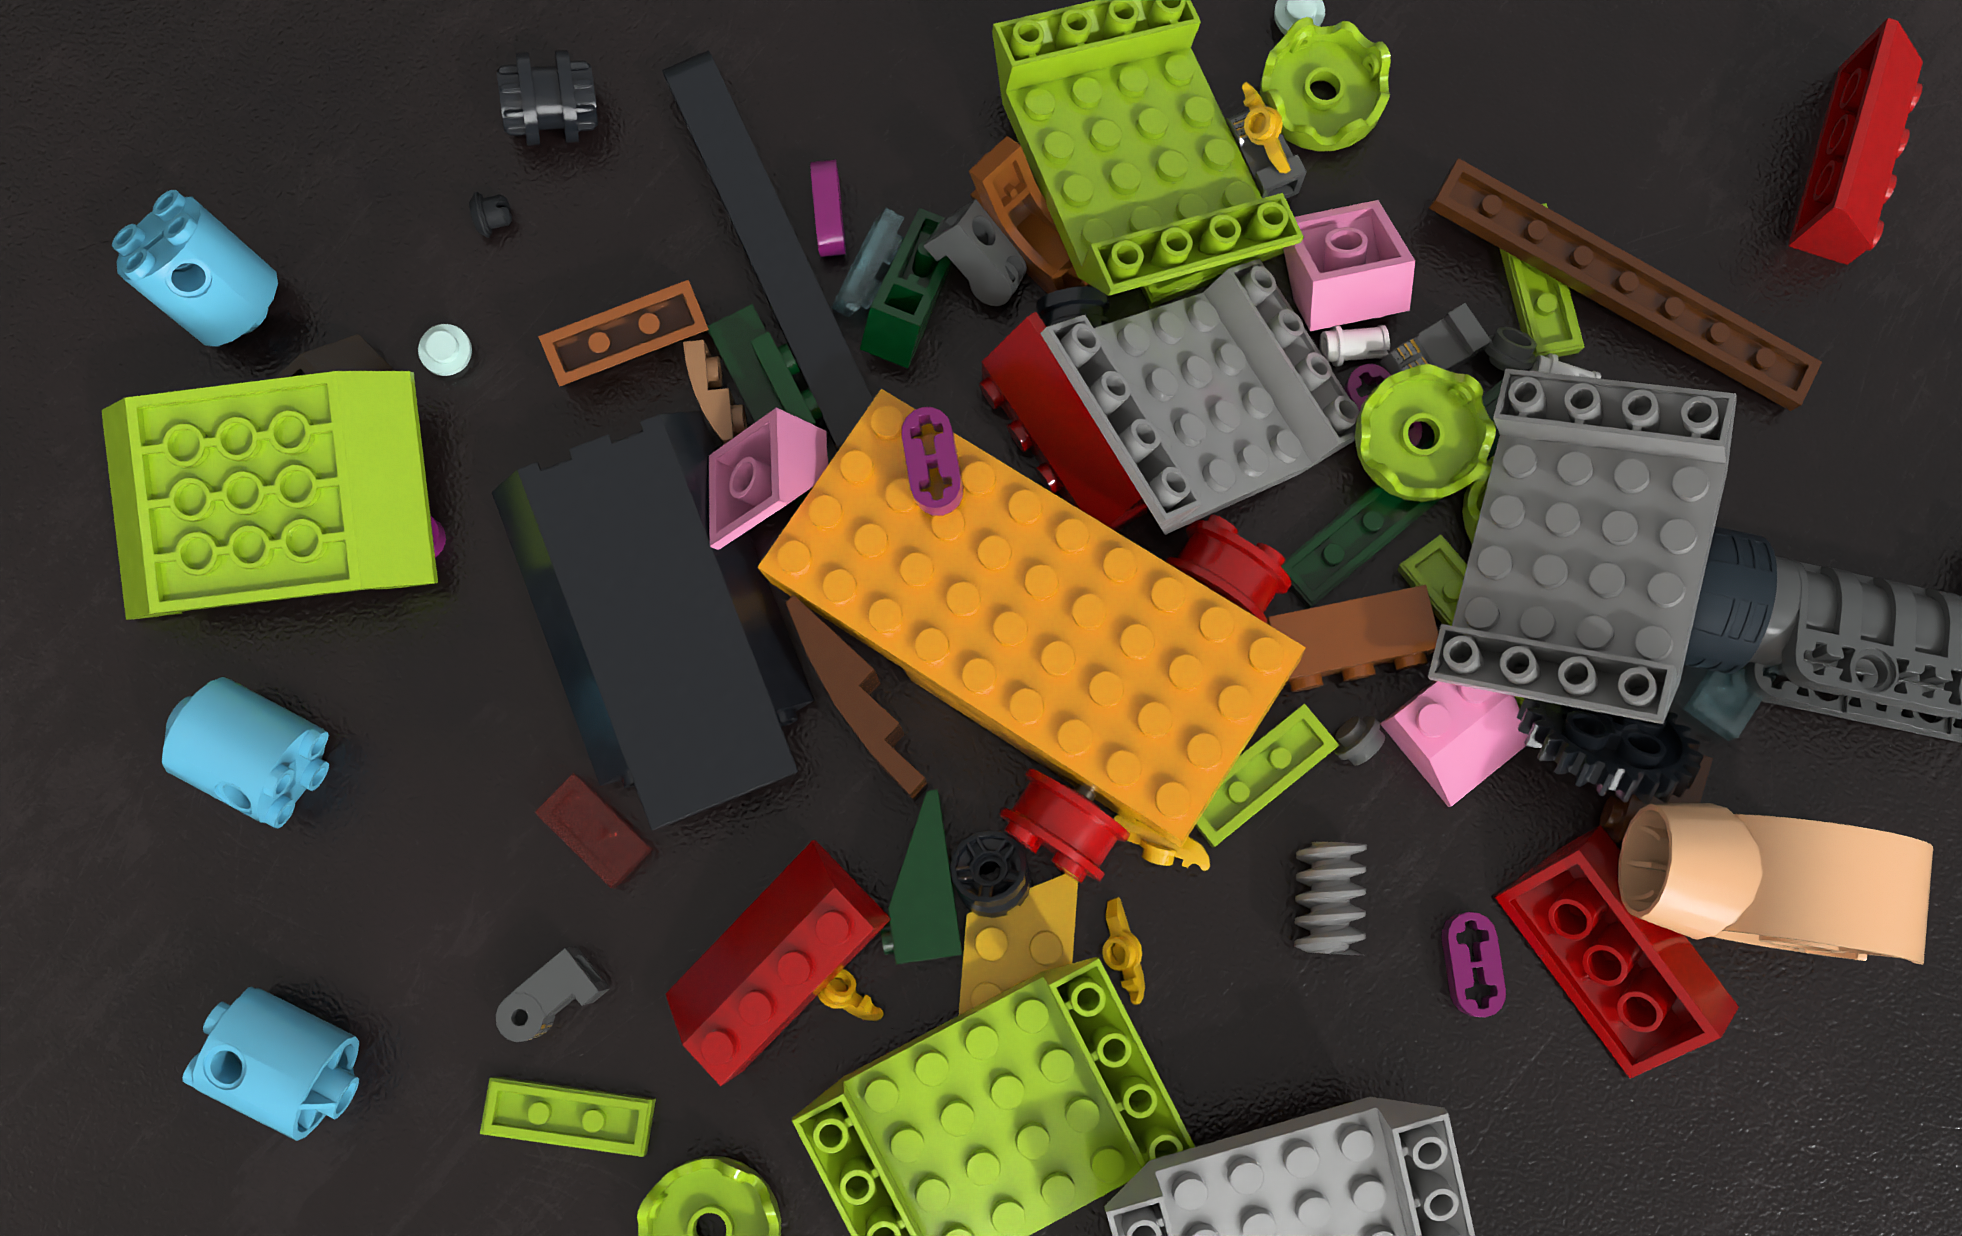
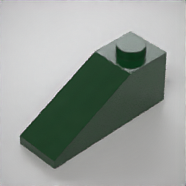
M922 208L918 209L870 307L860 350L900 366L909 367L953 263L947 256L936 261L923 246L945 217Z
M938 789L926 792L888 908L891 920L881 929L884 954H894L896 965L963 954Z

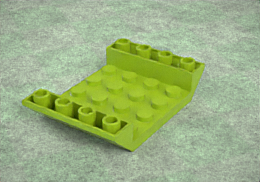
M1095 0L993 24L992 35L1004 109L1037 185L1046 199L1047 208L1078 278L1108 296L1299 244L1304 238L1284 194L1280 193L1262 198L1191 49L1201 23L1191 0Z
M331 371L126 397L102 409L126 620L182 614V611L356 590L393 589L438 583L414 372Z
M1098 956L1038 973L843 1076L792 1117V1122L851 1236H1029L1128 1183L1150 1160L1195 1147Z

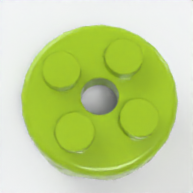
M1305 17L1295 22L1280 42L1270 51L1260 83V96L1263 102L1268 107L1277 110L1282 117L1283 125L1280 135L1282 134L1284 139L1301 148L1317 152L1336 151L1350 147L1363 139L1376 126L1390 97L1388 77L1391 59L1389 49L1383 42L1374 43L1369 41L1349 21H1342L1336 25L1326 27L1314 25L1313 19L1310 17ZM1316 81L1329 82L1335 88L1337 95L1329 100L1319 99L1311 92L1310 85Z
M1423 364L1391 375L1373 389L1361 406L1355 427L1357 455L1364 470L1371 479L1392 495L1405 500L1422 502L1449 496L1478 479L1487 467V458L1496 434L1495 424L1489 418L1483 405L1482 396L1484 391L1481 384L1470 375L1450 372L1431 364ZM1413 422H1425L1433 429L1435 439L1430 449H1419L1410 442L1408 430Z
M704 1156L689 1160L671 1170L647 1194L637 1214L638 1236H698L696 1230L698 1218L706 1213L717 1214L724 1220L726 1236H781L779 1207L769 1185L749 1166L740 1161L722 1156Z

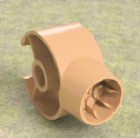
M1712 803L1649 804L1639 809L1630 821L1623 838L1618 864V885L1621 900L1629 914L1696 940L1714 937L1757 946L1866 961L1867 955L1902 958L1912 961V963L1924 965L1933 846L1912 837L1851 825L1786 817L1733 814L1728 808Z

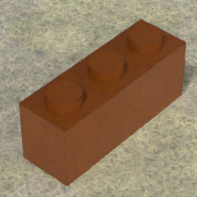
M689 280L538 337L560 387L709 329Z
M1426 585L1267 618L1268 625L1306 647L1299 664L1286 682V684H1290L1292 692L1323 686L1322 677L1342 673L1344 681H1352L1375 675L1374 666L1394 662L1396 671L1428 664L1426 656L1435 651L1439 635Z

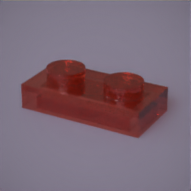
M574 773L534 812L610 888H616L653 850L581 777Z

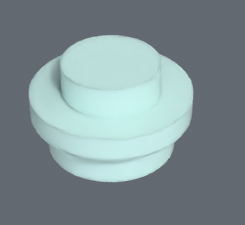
M1277 0L1274 9V19L1284 35L1295 22L1305 17L1312 18L1314 25L1321 27L1325 17V6L1322 0Z
M440 324L424 333L419 342L418 354L421 362L429 371L437 375L449 376L462 371L467 366L472 354V345L468 336L457 326Z

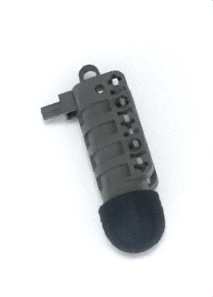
M1715 526L1684 665L1724 674H1732L1742 669V682L1746 691L1753 698L1763 702L1962 743V596L1775 556L1770 542L1765 537ZM1771 666V671L1774 675L1786 677L1790 681L1772 685L1771 679L1763 676L1762 670ZM1814 690L1834 695L1830 701L1820 699ZM1918 712L1937 717L1933 723L1923 720Z

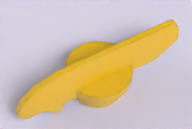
M1245 82L1242 85L1245 94L1243 102L1250 110L1244 121L1245 133L1251 142L1264 146L1269 160L1279 173H1288L1291 171V168L1278 138L1283 125L1282 117L1277 110L1266 107L1254 87Z
M1119 814L1114 817V820L1130 833L1127 841L1138 844L1143 848L1141 855L1143 859L1154 864L1170 866L1173 865L1174 858L1177 857L1183 859L1182 866L1188 868L1191 864H1197L1203 871L1210 868L1209 855L1202 844L1188 836L1182 847H1179L1139 820L1132 824Z
M1116 897L1107 901L1106 921L1110 937L1103 946V958L1111 969L1122 971L1124 981H1121L1122 988L1129 992L1131 1003L1138 1005L1143 1000L1145 992L1144 974L1140 964L1142 947L1138 938L1130 931L1121 899Z
M842 969L817 995L819 1000L826 1006L833 1009H844L863 1020L877 1021L884 1015L883 1010L872 1003L871 997L865 994L863 998L856 993L855 978L845 969Z

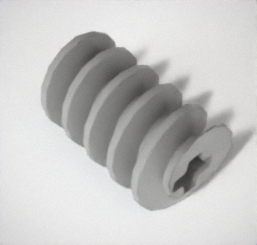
M1311 842V847L1296 852V858L1312 865L1311 869L1297 873L1295 879L1311 887V891L1295 896L1296 903L1311 909V913L1295 918V925L1309 930L1310 935L1295 940L1294 947L1308 953L1364 955L1349 948V944L1366 939L1365 932L1350 926L1351 921L1365 917L1366 911L1350 904V899L1365 895L1366 888L1350 882V877L1366 872V866L1352 861L1351 855L1367 850V844Z

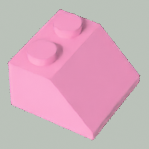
M1379 200L1295 217L1304 238L1301 243L1284 247L1283 250L1293 300L1310 331L1410 311L1415 259Z
M775 408L709 455L710 547L717 550L721 549L815 485L828 466L826 430Z
M1432 681L1380 723L1448 807L1453 806L1526 747L1525 740L1528 736L1518 731L1521 720L1517 719V714L1520 708L1515 696L1440 681Z

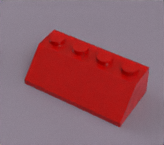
M1887 18L1839 67L1789 241V247L1848 265L1866 250L1871 251L1882 235L1884 222L1879 220L1883 204L1888 201L1896 186L1897 176L1892 174L1895 160L1901 155L1908 142L1910 130L1905 128L1908 114L1916 106L1923 88L1922 84L1917 83L1923 60L1897 20Z
M1035 311L1027 316L982 361L983 380L979 382V387L992 408L997 409L1001 406L1011 420L1007 428L1020 450L1024 452L1030 449L1040 463L1035 470L1045 488L1053 494L1058 491L1065 501L1117 532L1146 514L1148 507L1040 334L1046 328V325Z
M1599 825L1557 849L1499 892L1495 898L1631 1079L1720 1039L1739 1006L1685 935L1628 913L1621 900L1618 885V864L1621 851L1604 828Z
M816 840L811 841L665 994L682 1045L720 1086L742 1073L891 920L879 905Z

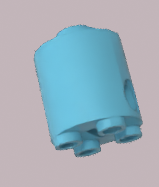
M177 190L165 192L155 202L152 212L138 225L129 224L122 228L112 242V247L119 253L117 273L205 346H220L232 342L242 334L252 332L267 316L268 307L274 299L278 286L277 272L193 197H183Z
M221 677L207 683L193 696L185 697L172 710L166 723L162 764L166 772L249 817L278 829L288 821L294 811L295 803L306 789L310 791L315 790L326 777L329 763L322 760L329 735L323 728L231 679Z
M251 986L232 1005L220 1002L211 1011L203 1026V1032L209 1036L201 1051L190 1061L183 1074V1082L194 1087L197 1091L298 1141L311 1133L326 1115L336 1119L350 1104L359 1085V1078L354 1075L353 1071L358 1055L359 1040L356 1036L260 988Z

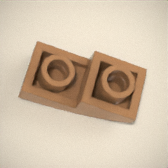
M705 341L683 342L685 361L695 396L712 429L724 445L747 429L744 404L736 405L729 388L714 390V388H721L723 386L719 356H711Z

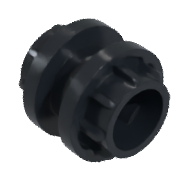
M568 50L555 51L556 66L531 67L529 52L515 53L517 64L501 65L499 69H496L504 132L510 136L526 135L527 146L540 145L539 130L564 129L565 142L574 143L579 142L578 131H590L598 126L591 64H588L586 61H570Z

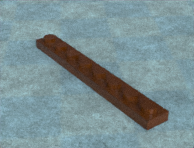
M1459 158L1451 166L1429 209L1789 411L1803 404L1822 364V361Z

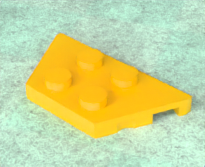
M1063 874L1031 887L1029 895L1022 905H1017L1010 909L1005 916L990 918L978 916L974 912L966 915L959 1015L1040 972L1072 964L1078 890L1077 881Z

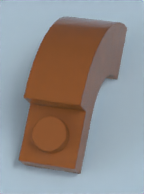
M1006 136L969 170V174L976 187V190L970 194L972 200L977 199L1026 262V273L1047 294L1056 290L1087 286L1088 283L1078 278L1047 208L1046 199L1034 180L1021 145Z

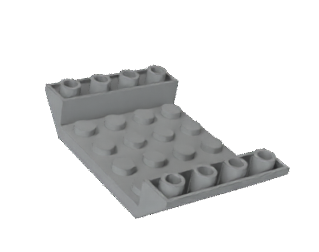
M1260 259L1227 269L1203 293L1093 328L1086 315H1082L1048 326L1040 333L1165 535L1300 475L1355 441L1356 419L1359 414L1357 405L1349 398L1332 372L1328 360L1321 355L1305 330L1302 320L1292 310L1276 285L1275 278L1265 268Z
M1506 368L1493 417L1500 436L1452 626L1441 624L1428 675L1429 679L1663 724L1680 684L1727 476L1737 400L1736 393Z
M1367 1097L1150 1160L1104 1206L1112 1236H1475L1450 1118L1444 1107L1376 1097Z

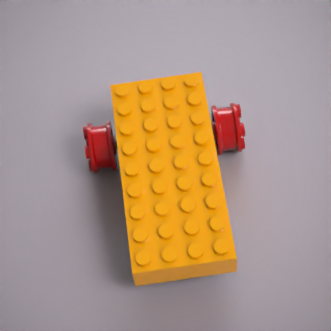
M881 389L757 568L771 584L790 596L794 595L805 606L903 668L911 681L1074 785L1075 789H1072L1035 769L1028 768L1024 774L1029 781L1027 787L1013 808L1003 807L999 815L1008 822L1004 830L1009 833L1010 837L1035 854L1040 846L1054 854L1051 860L1055 863L1054 866L1075 881L1082 883L1087 875L1097 881H1101L1105 874L1100 866L1117 840L1126 842L1130 836V833L1122 825L1104 813L1093 802L1094 799L1132 824L1139 820L1174 844L1182 847L1299 664L1306 647L1268 625L1267 618L1264 615L1275 594H1285L1292 585L1289 575L1281 567L1285 562V558L1266 544L1257 543L1256 546L1237 535L1238 530L1230 522L1222 517L1211 514L1207 521L1197 520L1190 523L1186 528L1189 540L1177 558L1169 557L1163 561L955 433L954 437L963 483V498L959 506L951 513L943 516H933L925 513L917 505L910 489L902 441V425L906 417L916 409ZM926 424L922 426V435L914 438L922 440L927 455L936 454L934 436L943 432H935L932 424ZM939 468L929 469L931 487L922 489V492H930L933 500L944 498L943 489L952 486V484L943 483Z

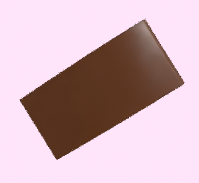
M792 595L786 602V605L805 652L833 703L875 761L915 802L929 785L925 777L893 748L905 734L900 723L870 696L881 684L875 670L797 597Z

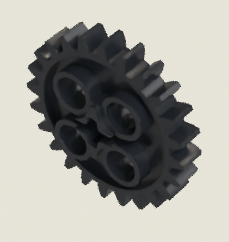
M1524 698L1517 714V719L1521 720L1518 731L1528 735L1525 740L1526 746L1541 748L1537 756L1539 760L1555 761L1558 764L1554 771L1555 773L1565 774L1570 772L1576 775L1575 785L1579 787L1587 782L1595 784L1596 790L1601 796H1604L1608 789L1613 790L1623 802H1628L1631 794H1635L1644 804H1650L1653 796L1664 803H1668L1672 795L1681 798L1686 788H1691L1704 757L1703 754L1697 752L1701 745L1700 741L1689 738L1692 729L1688 726L1675 724L1679 716L1676 713L1668 712L1664 723L1659 724Z

